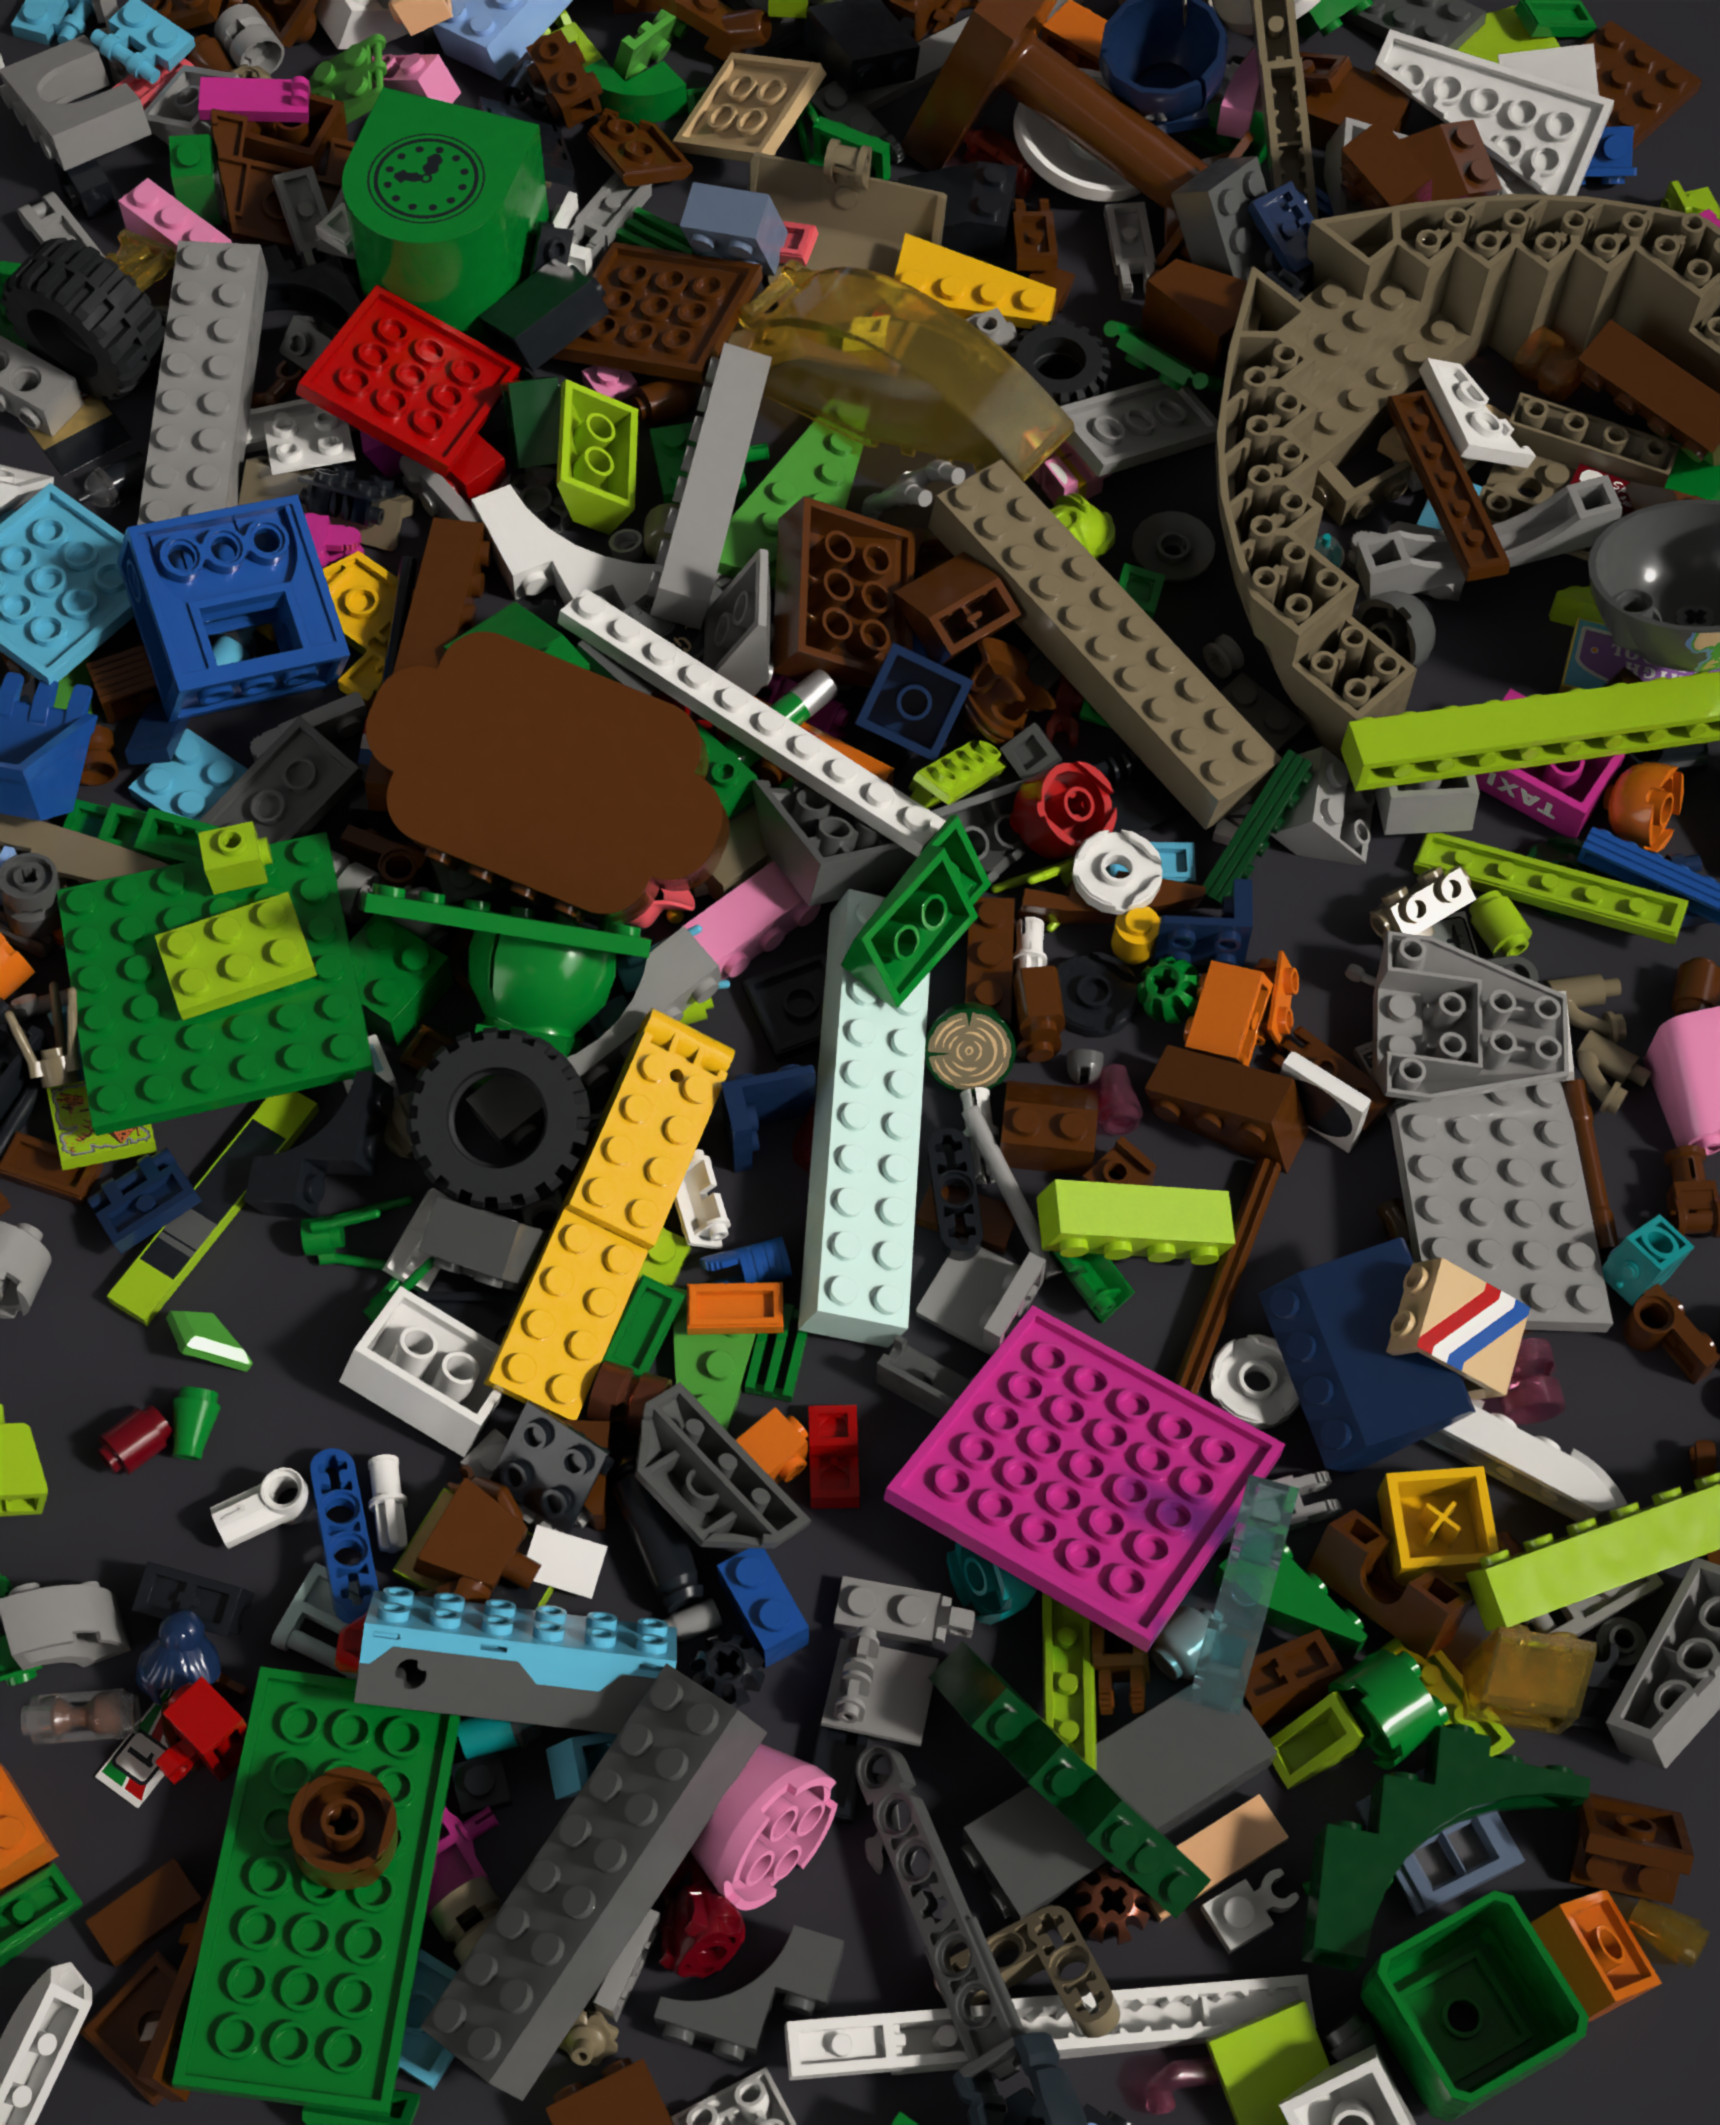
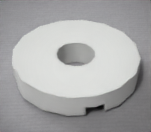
M1104 830L1084 840L1077 850L1072 878L1076 891L1087 904L1104 913L1123 915L1132 909L1144 908L1153 901L1160 890L1162 882V861L1159 852L1154 846L1135 832L1121 830V833H1109V830ZM1112 864H1120L1126 867L1130 875L1125 878H1114L1108 874L1106 867Z
M1256 1334L1248 1335L1247 1338H1241L1237 1341L1234 1339L1226 1343L1214 1357L1208 1378L1210 1396L1214 1404L1257 1429H1267L1289 1420L1300 1406L1299 1398L1275 1338ZM1255 1371L1263 1373L1267 1376L1270 1387L1264 1391H1254L1246 1385L1244 1376Z

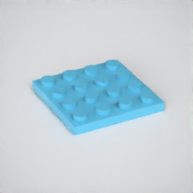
M49 483L0 524V651L39 680L42 679L49 685L54 680L59 682L134 617L117 563L125 535L52 483Z

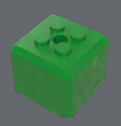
M1496 1890L1383 1953L1364 1977L1360 1998L1429 2114L1433 2118L1446 2122L1454 2121L1561 2058L1586 2036L1589 2020L1588 2014L1514 1896ZM1463 2004L1471 2009L1475 2016V2027L1472 2031L1460 2032L1451 2026L1447 2016L1450 2006Z

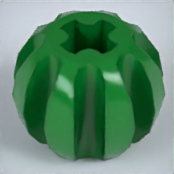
M1172 956L1159 958V963L1155 967L1147 965L1141 972V977L1144 981L1137 985V997L1139 1003L1143 1004L1144 1013L1157 1022L1165 1019L1166 1023L1170 1025L1182 1023V1018L1186 1014L1191 1013L1194 1016L1198 1005L1197 987L1200 988V976H1198L1197 968L1185 959H1180L1176 962V959Z

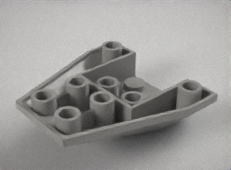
M1394 931L1386 933L1373 994L1372 1077L1384 1096L1436 1102L1563 1081L1568 1078L1567 995L1434 937Z

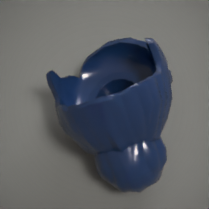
M178 1609L170 1612L160 1623L158 1636L143 1649L135 1672L136 1683L140 1691L148 1695L158 1706L163 1704L158 1691L160 1689L178 1690L187 1683L194 1684L201 1676L212 1685L220 1677L221 1665L218 1651L215 1645L207 1639L205 1626L200 1617L189 1609Z

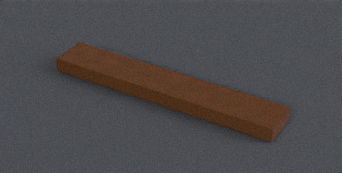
M1428 389L1388 396L1387 410L1466 581L1508 574L1510 568L1509 559Z

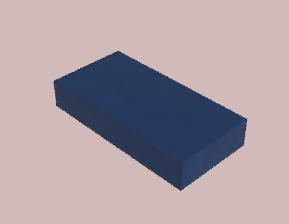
M162 702L147 703L124 751L128 764L170 762L190 718L168 722Z

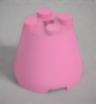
M760 1743L738 1778L722 1797L713 1816L689 1851L717 1891L737 1909L746 1911L758 1908L776 1897L777 1889L773 1886L778 1881L786 1877L795 1865L804 1869L818 1850L837 1810L838 1804L830 1799L831 1789L836 1784V1781L817 1766Z

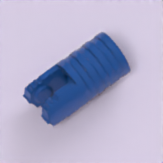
M781 1236L699 1259L702 1270L716 1271L739 1265L741 1274L716 1280L713 1283H767L792 1277L789 1257Z

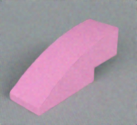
M1255 48L1237 68L1226 89L1220 107L1216 132L1218 135L1242 139L1245 133L1250 130L1254 111L1262 112Z

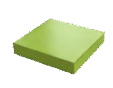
M1298 1999L1204 2039L1236 2125H1289L1279 2106V2102L1330 2066L1307 2004L1302 1999Z

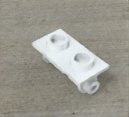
M697 1149L683 1178L674 1203L687 1245L721 1250L724 1248L722 1239L729 1235L727 1229L731 1226V1223L727 1218L720 1193L713 1192L709 1196L707 1194L717 1186V1182L712 1169L711 1158L704 1155L703 1150Z

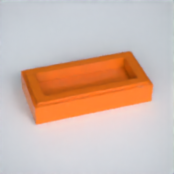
M783 1282L687 1284V1335L784 1333Z

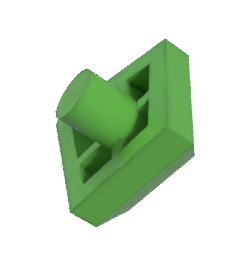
M171 1310L168 1313L166 1320L181 1354L248 1372L253 1364L252 1360L214 1313Z

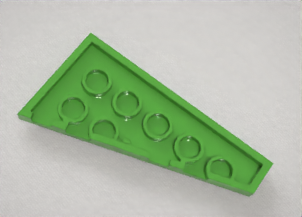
M835 397L731 517L717 573L735 578L760 548L766 549L769 555L770 588L775 589L778 518L803 496L846 510L874 408Z

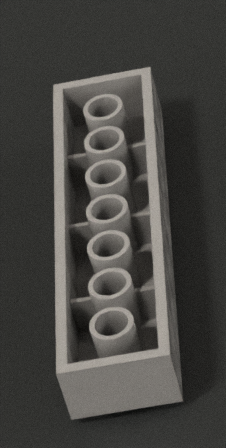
M178 241L137 525L238 506L269 275L263 251L259 244Z

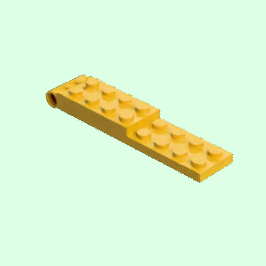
M653 1007L647 1012L484 1381L485 1385L525 1404L528 1400H531L541 1408L549 1410L550 1414L560 1420H577L648 1251L655 1246L722 1089L721 1082L726 1080L727 1071L735 1055V1049Z

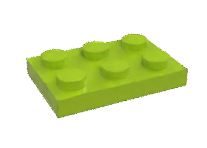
M289 892L155 935L182 1020L317 976Z

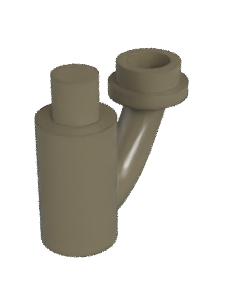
M1598 973L1544 982V986L1551 989L1566 991L1570 1025L1587 1032L1593 1030L1616 1044L1618 1041L1626 1039V1022L1621 1013L1604 1012L1602 1019L1579 1009L1582 1007L1604 1005L1606 997L1620 996L1622 988L1619 978L1603 979L1602 975Z
M1593 1030L1588 1032L1575 1054L1582 1077L1596 1097L1603 1103L1599 1109L1602 1113L1607 1111L1613 1115L1616 1114L1628 1093L1627 1090L1621 1088V1085L1627 1079L1643 1088L1652 1074L1650 1070L1637 1064L1639 1056ZM1602 1073L1616 1080L1613 1087L1608 1084Z

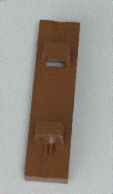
M214 1882L198 1922L185 1924L180 1936L179 1944L185 1945L188 1948L160 2020L147 2022L139 2041L141 2044L149 2046L137 2078L158 2091L160 2095L170 2102H187L191 2092L174 2089L172 2080L182 2034L178 2033L180 2029L183 2031Z

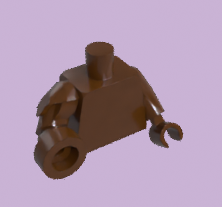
M468 1465L461 1466L459 1472L463 1477V1481L461 1484H453L451 1481L446 1483L454 1496L417 1556L413 1571L417 1574L444 1584L438 1586L436 1590H424L415 1595L434 1598L438 1593H453L463 1596L465 1602L485 1604L490 1599L501 1577L528 1591L542 1564L517 1551L528 1529L523 1523L524 1516L507 1486L484 1477H476L471 1467Z

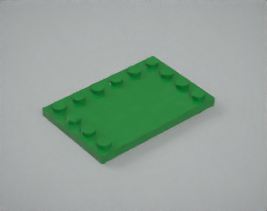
M373 883L372 892L362 890L359 909L363 912L649 958L652 939L640 937L641 928L604 921V923L599 922L598 929L582 927L580 923L558 913H554L553 922L535 919L536 910L509 906L508 914L491 912V902L464 898L463 907L445 904L446 895L419 891L418 899L405 897L406 889Z

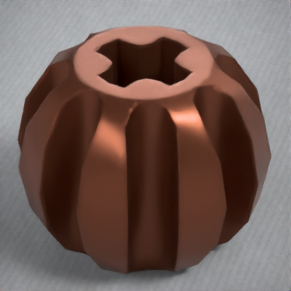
M1107 1866L1094 1870V1878L1097 1885L1093 1886L1081 1880L1075 1890L1074 1896L1088 1903L1085 1906L1073 1909L1077 1924L1080 1926L1085 1922L1094 1923L1096 1927L1088 1937L1103 1944L1104 1933L1109 1931L1115 1934L1117 1945L1132 1940V1937L1126 1926L1133 1925L1140 1930H1144L1150 1915L1138 1909L1136 1905L1151 1901L1149 1894L1141 1887L1134 1889L1130 1887L1128 1883L1132 1879L1122 1870L1119 1877L1112 1878L1107 1873ZM1104 1895L1109 1900H1114L1116 1897L1122 1899L1120 1915L1113 1909L1106 1914L1101 1911Z

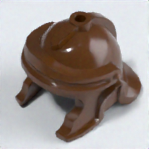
M985 637L977 641L981 660L975 663L974 671L969 677L974 682L961 707L964 719L962 725L977 738L989 739L996 745H1002L1024 730L1023 725L1029 712L1032 710L1036 712H1042L1045 709L1053 710L1056 708V704L1050 692L1040 685H1035L1027 675L1030 669L1029 661L1020 650L1002 640Z

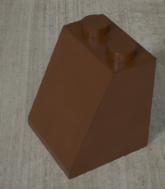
M1180 259L1173 260L1163 269H1156L1149 276L1145 285L1146 295L1142 309L1143 317L1141 329L1145 333L1144 338L1202 373L1225 378L1228 351L1248 281Z

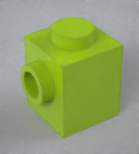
M253 821L198 833L204 870L214 895L268 883L265 865L273 864L271 850L267 837L258 838Z

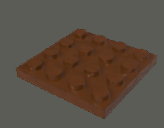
M613 242L592 275L605 291L606 296L602 299L610 313L559 351L552 359L703 384L711 356L718 358L724 342L726 343L763 279L761 265Z

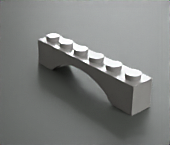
M1604 475L1567 485L1530 510L1492 526L1509 559L1511 568L1593 546L1600 534L1608 526L1621 518L1622 505L1609 476ZM1398 530L1357 541V574L1367 599L1374 595L1391 591L1414 594L1466 580L1445 535L1413 534Z
M684 926L649 953L643 977L636 993L618 1021L598 1040L578 1053L567 1057L580 1076L585 1089L588 1087L590 1090L601 1086L610 1077V1070L623 1059L626 1060L637 1031L645 1015L652 1007L680 1021L683 1017L682 1012L695 1001L699 1004L705 1002L718 990V983L722 981L719 965ZM495 1075L466 1098L472 1112L506 1152L515 1146L521 1148L531 1142L539 1132L538 1127L545 1122L544 1109L537 1093L527 1083L512 1076Z

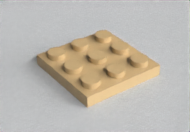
M731 52L672 142L682 153L749 163L755 152L774 156L827 74L821 64L816 62Z

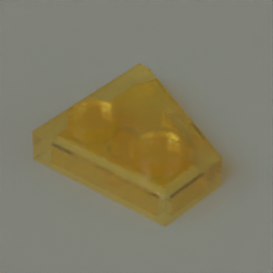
M123 229L117 236L121 244L117 254L115 252L108 253L106 259L110 258L119 265L118 268L125 275L129 274L137 282L136 286L141 292L145 291L154 282L164 278L167 271L175 265L176 252L173 247L127 229Z

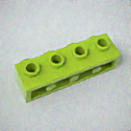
M1055 1179L1036 1197L1042 1251H1058L1063 1257H1079L1091 1253L1104 1254V1257L1109 1260L1142 1256L1147 1257L1148 1261L1155 1263L1167 1262L1173 1259H1191L1192 1264L1208 1265L1217 1262L1220 1256L1236 1244L1229 1191Z

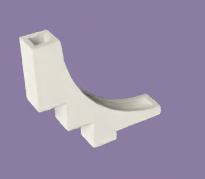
M510 484L471 499L473 511L480 517L481 523H484L485 540L492 542V558L515 600L527 595H537L546 588L555 585L564 604H566V602L569 603L587 588L623 611L647 594L653 570L662 571L663 566L659 564H641L605 557L573 544L540 521L524 505ZM717 573L714 584L724 591L734 578Z

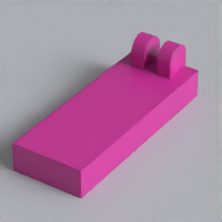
M295 76L292 79L200 77L199 117L200 120H209L213 108L247 116L248 121L309 123L310 82L303 76Z

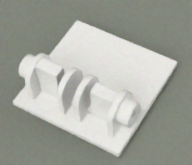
M325 410L309 415L281 417L275 421L263 422L272 475L356 460L349 424Z

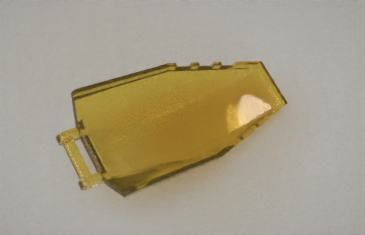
M789 260L782 266V274L750 304L743 303L737 309L738 322L744 328L756 333L750 350L772 357L763 396L865 446L878 448L879 442L899 446L902 455L914 457L916 451L937 455V459L946 460L951 463L953 462L952 459L974 464L975 472H979L1002 459L1025 482L1075 430L1072 419L1044 388L993 340L937 300L890 276L867 269L851 267L811 270L795 260ZM792 286L797 288L772 313H765Z

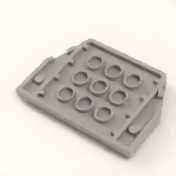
M1565 1081L1436 1102L1416 1100L1396 1109L1390 1118L1414 1263L1444 1258L1530 1307L1524 1330L1606 1333L1613 1325L1573 1121L1562 1083Z

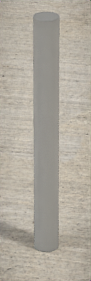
M978 1105L964 1110L961 1114L1030 1251L1047 1260L1044 1279L1048 1280L1055 1277L1062 1271L1054 1255L1050 1256L1047 1251H1042L1040 1227Z

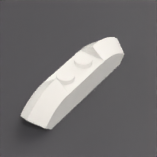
M1470 1398L1475 1408V1413L1422 1439L1473 1467L1484 1466L1486 1474L1577 1522L1595 1517L1597 1525L1612 1520L1609 1514L1610 1510L1627 1505L1624 1496L1614 1481L1589 1457L1574 1448L1569 1455L1561 1451L1559 1445L1551 1439L1543 1436L1534 1437L1517 1428L1514 1421L1500 1413H1488L1482 1409L1485 1403L1482 1400Z
M72 1962L50 1967L35 1982L13 2013L0 2039V2125H35L92 2006V1988Z

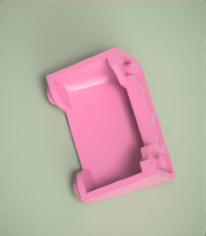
M1720 1006L1681 1014L1664 1022L1658 1028L1643 1059L1646 1069L1652 1072L1650 1080L1676 1147L1698 1145L1706 1150L1707 1156L1720 1151Z

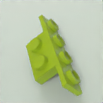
M973 739L917 771L908 787L913 792L910 798L928 810L941 802L951 805L1003 773L1008 763L1000 758L1001 753L995 746L983 740Z

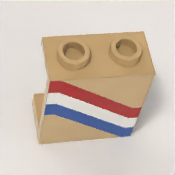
M1444 1258L1411 1264V1268L1403 1282L1404 1292L1398 1313L1391 1323V1337L1386 1352L1393 1356L1419 1352L1464 1377L1463 1382L1470 1398L1473 1400L1506 1396L1530 1307Z

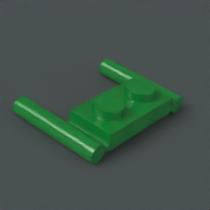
M1113 320L1105 323V335L1119 339L1116 346L1127 352L1124 360L1144 371H1146L1148 366H1151L1161 372L1158 380L1180 391L1183 385L1217 394L1223 393L1225 378L1202 373L1144 339L1145 333L1143 329Z

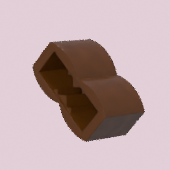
M1055 966L1021 968L1013 978L1014 994L1012 995L1011 1007L1017 1055L1021 1060L1027 1059L1031 1062L1048 1061L1061 1050L1060 1033L1064 1030L1066 1024L1058 970Z

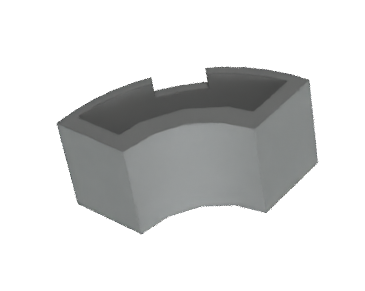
M97 1581L40 1588L38 1583H26L12 1589L9 1593L10 1596L0 1599V1615L10 1652L23 1671L54 1663H75L84 1668L132 1650L115 1594L108 1589L100 1587Z

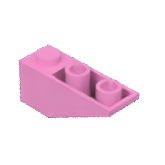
M439 54L382 55V59L387 65V74L383 77L384 87L452 104L461 94L460 89ZM373 82V89L376 88V82Z

